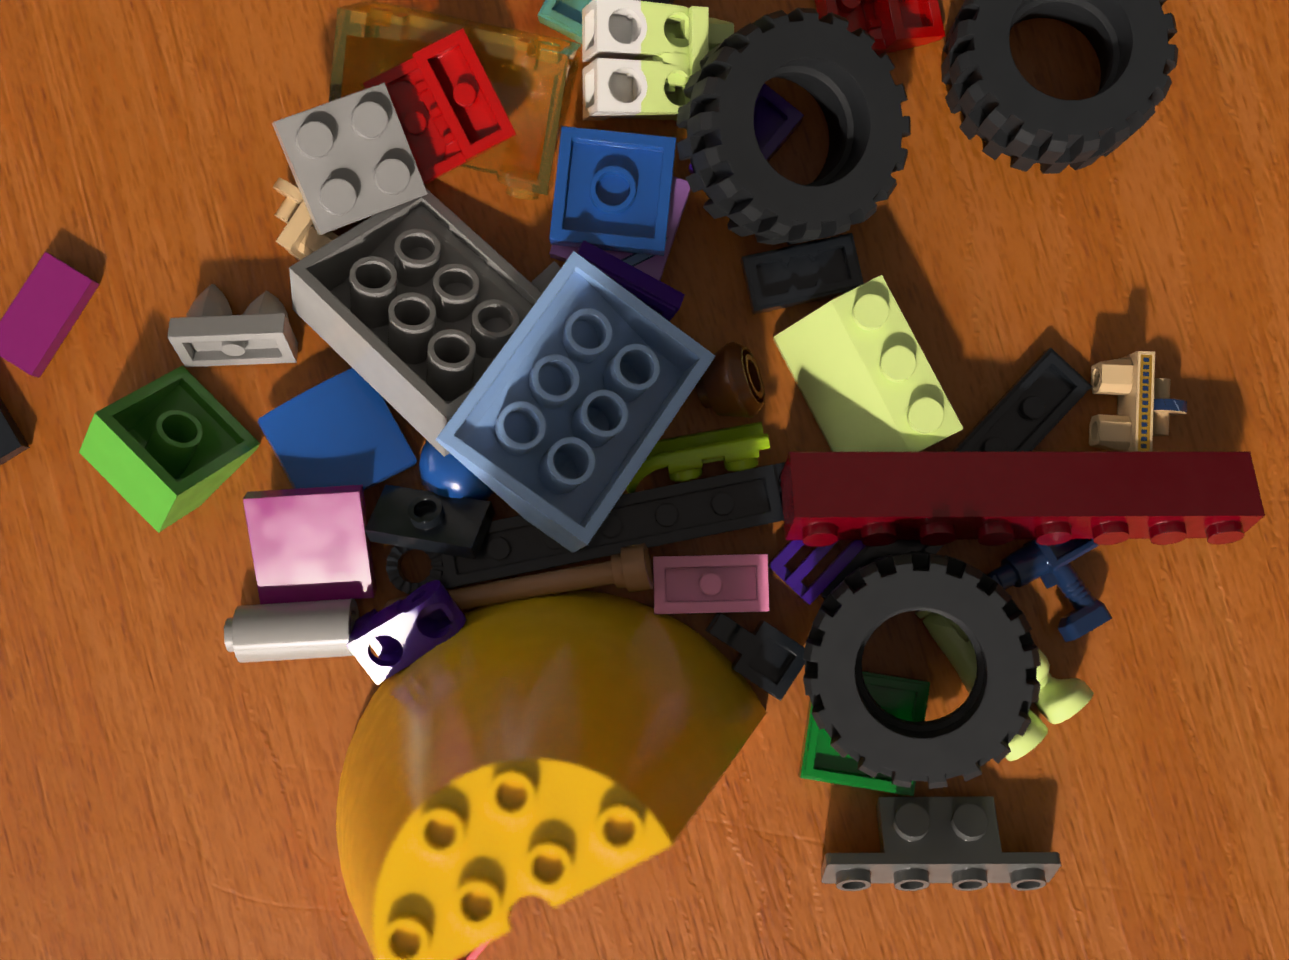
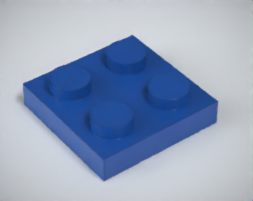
M562 126L549 237L550 244L579 248L583 240L602 250L664 256L676 137Z

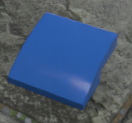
M353 368L299 394L263 415L257 421L294 489L363 484V490H366L413 467L417 462L414 453L383 397Z

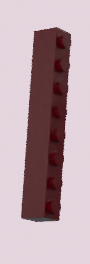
M1250 451L789 452L781 474L785 540H802L805 545L813 547L828 546L836 543L838 540H861L867 546H885L894 543L896 540H920V543L923 545L941 546L957 539H978V542L982 545L996 546L1011 542L1013 539H1036V543L1040 545H1058L1071 539H1093V542L1098 545H1113L1128 539H1150L1153 544L1168 545L1180 542L1186 538H1207L1208 543L1221 545L1239 541L1244 537L1245 532L1265 516Z

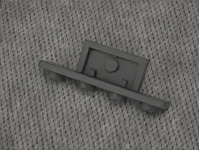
M994 796L879 797L876 811L881 853H827L821 868V882L836 884L838 889L844 891L865 890L871 886V883H894V887L902 891L922 890L927 888L930 883H952L954 889L961 891L979 890L985 888L988 883H1010L1012 889L1029 891L1046 886V883L1051 881L1061 867V860L1058 852H1002Z

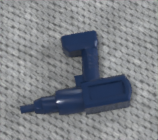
M1032 539L1023 544V547L1005 557L1001 561V566L988 574L990 578L1000 584L1005 590L1012 586L1022 587L1039 577L1047 589L1057 584L1075 609L1061 617L1058 630L1065 642L1078 639L1112 619L1105 604L1093 596L1070 564L1071 561L1099 546L1093 542V539H1071L1058 545H1040L1036 543V539Z

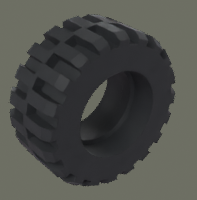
M965 0L947 34L943 48L947 57L941 65L942 82L946 85L952 84V88L945 97L950 112L955 114L961 111L965 117L959 128L969 140L978 135L987 143L982 152L994 160L1001 153L1012 157L1010 167L1025 172L1035 163H1040V171L1043 174L1060 173L1069 164L1071 168L1078 170L1092 165L1100 156L1106 157L1149 120L1155 113V106L1166 97L1172 84L1168 74L1177 66L1178 48L1176 44H1168V41L1177 33L1174 15L1172 13L1164 15L1161 8L1167 0ZM1050 18L1065 22L1079 30L1089 40L1099 60L1101 80L1097 94L1087 99L1063 100L1048 96L1030 85L1020 74L1013 61L1009 40L1012 27L1029 19Z
M797 8L789 14L782 10L766 14L754 23H749L726 38L724 42L710 50L700 61L701 70L691 75L683 92L686 97L690 98V102L678 108L676 124L679 128L687 129V138L677 143L679 159H690L694 171L693 174L685 178L693 193L703 189L709 199L704 203L703 208L714 219L723 216L729 217L728 230L741 237L755 234V238L759 243L775 245L787 242L788 245L835 236L849 231L851 225L862 223L871 217L877 210L875 202L887 200L897 185L896 179L891 176V173L904 169L908 150L901 148L902 138L911 135L910 116H902L901 102L908 100L903 83L895 85L890 71L895 68V65L886 52L880 55L875 53L871 48L875 39L864 29L859 28L853 32L848 31L849 22L847 18L830 12L819 19V13L814 8ZM771 78L786 79L803 87L817 101L826 118L829 131L828 154L821 172L810 184H797L781 176L767 162L757 143L754 130V108L763 84Z
M916 551L899 555L890 554L877 558L876 561L862 568L859 567L847 575L824 600L812 623L803 660H805L803 681L805 694L810 697L813 706L811 713L818 728H824L831 737L830 745L843 758L849 755L858 762V770L873 778L879 772L892 777V785L911 788L912 781H928L929 789L948 787L946 779L963 775L965 781L982 775L980 766L992 758L997 763L1003 760L1011 752L1008 745L1016 734L1023 736L1031 722L1028 712L1031 703L1038 702L1041 686L1037 680V666H1041L1039 650L1034 644L1030 633L1032 628L1024 612L1018 608L1012 596L1000 584L981 570L960 559L948 555L943 556ZM908 611L934 612L952 620L966 633L976 655V679L968 698L952 713L931 721H908L886 712L870 695L862 674V656L872 633L887 619Z

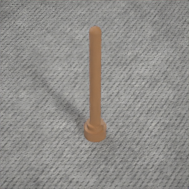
M642 543L621 547V553L611 555V561L446 590L459 608L464 610L615 584L617 589L627 587L628 592L631 593L653 589L654 581L649 551L646 544ZM407 596L390 599L386 602L384 608L398 601L399 599H405Z

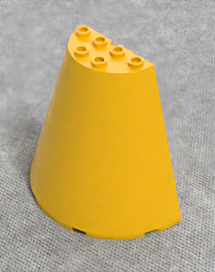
M574 590L481 606L465 613L467 620L457 634L382 682L357 724L345 757L336 808V831L340 866L349 900L375 960H455L510 931L512 928L510 909L519 898L526 895H538L545 898L554 908L673 845L767 712L752 687L741 674L732 669V662L691 627L668 614H654L653 607L632 599L602 592Z

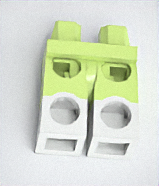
M592 0L582 9V62H591L582 69L583 120L605 121L608 118H633L677 121L678 108L690 102V98L686 97L683 92L690 76L701 70L700 61L710 50L734 34V24L716 18H709V7L691 6L688 8L675 4L638 0Z

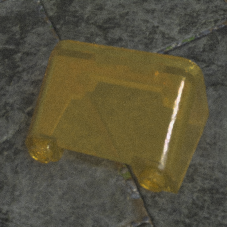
M362 1L337 9L329 102L365 90L364 82L413 58L412 53L464 28L517 135L460 167L496 174L497 181L507 186L506 193L516 198L536 200L539 199L540 194H549L552 190L558 163L561 127L566 126L581 53L580 44L560 38L382 2Z

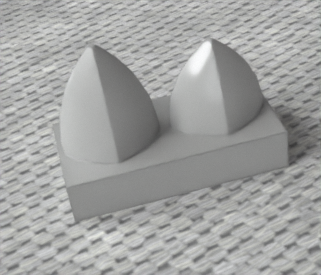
M211 284L194 300L186 317L170 318L167 338L185 367L297 363L298 342L289 324L288 313L280 300L269 291H265L251 302L242 315H232L229 302L216 285Z

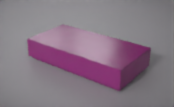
M45 251L0 321V357L29 375L40 378L100 284Z

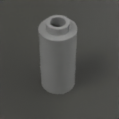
M355 599L240 605L235 609L233 617L227 618L225 621V647L228 652L235 653L240 663L354 656L346 645L355 621L360 617L358 605Z

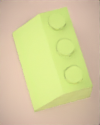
M882 275L829 301L773 337L832 452H920L964 429Z

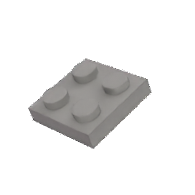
M385 83L272 123L318 235L325 234L428 194Z

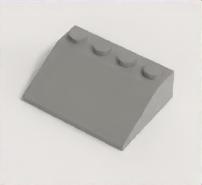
M426 189L427 195L373 215L290 266L289 272L293 311L445 457L449 452L436 441V438L537 302L542 292Z

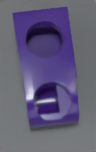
M434 580L422 585L405 599H399L379 612L373 609L356 619L346 646L376 685L418 660L436 646L453 637L464 626L467 619L439 580ZM370 646L377 653V655L379 656L378 658L373 655V653L370 650Z

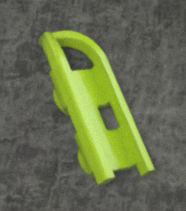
M762 422L658 440L627 486L626 491L628 493L635 492L638 484L645 476L665 467L668 468L669 479L672 481H688L698 478L703 474L702 467L704 463L724 460L725 469L728 471H742L754 468L758 465L759 450L770 448L768 434H763Z

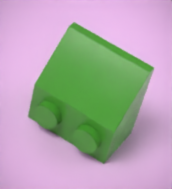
M182 365L95 412L79 453L159 533L201 506L258 449L260 443Z

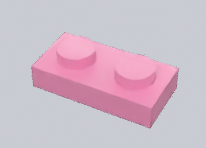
M768 554L653 557L654 614L769 611Z

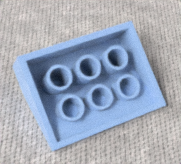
M573 251L443 428L436 441L525 520L574 553L589 544L707 370L715 355Z

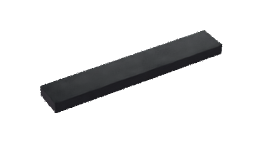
M1049 348L1042 353L951 452H1032L1086 394L1092 385L1052 348ZM896 540L894 543L885 546L866 545L824 589L820 596L826 599L830 592L847 575L859 567L862 568L876 561L877 558L890 554L910 553V551L937 554L944 545L927 546L921 544L920 540Z

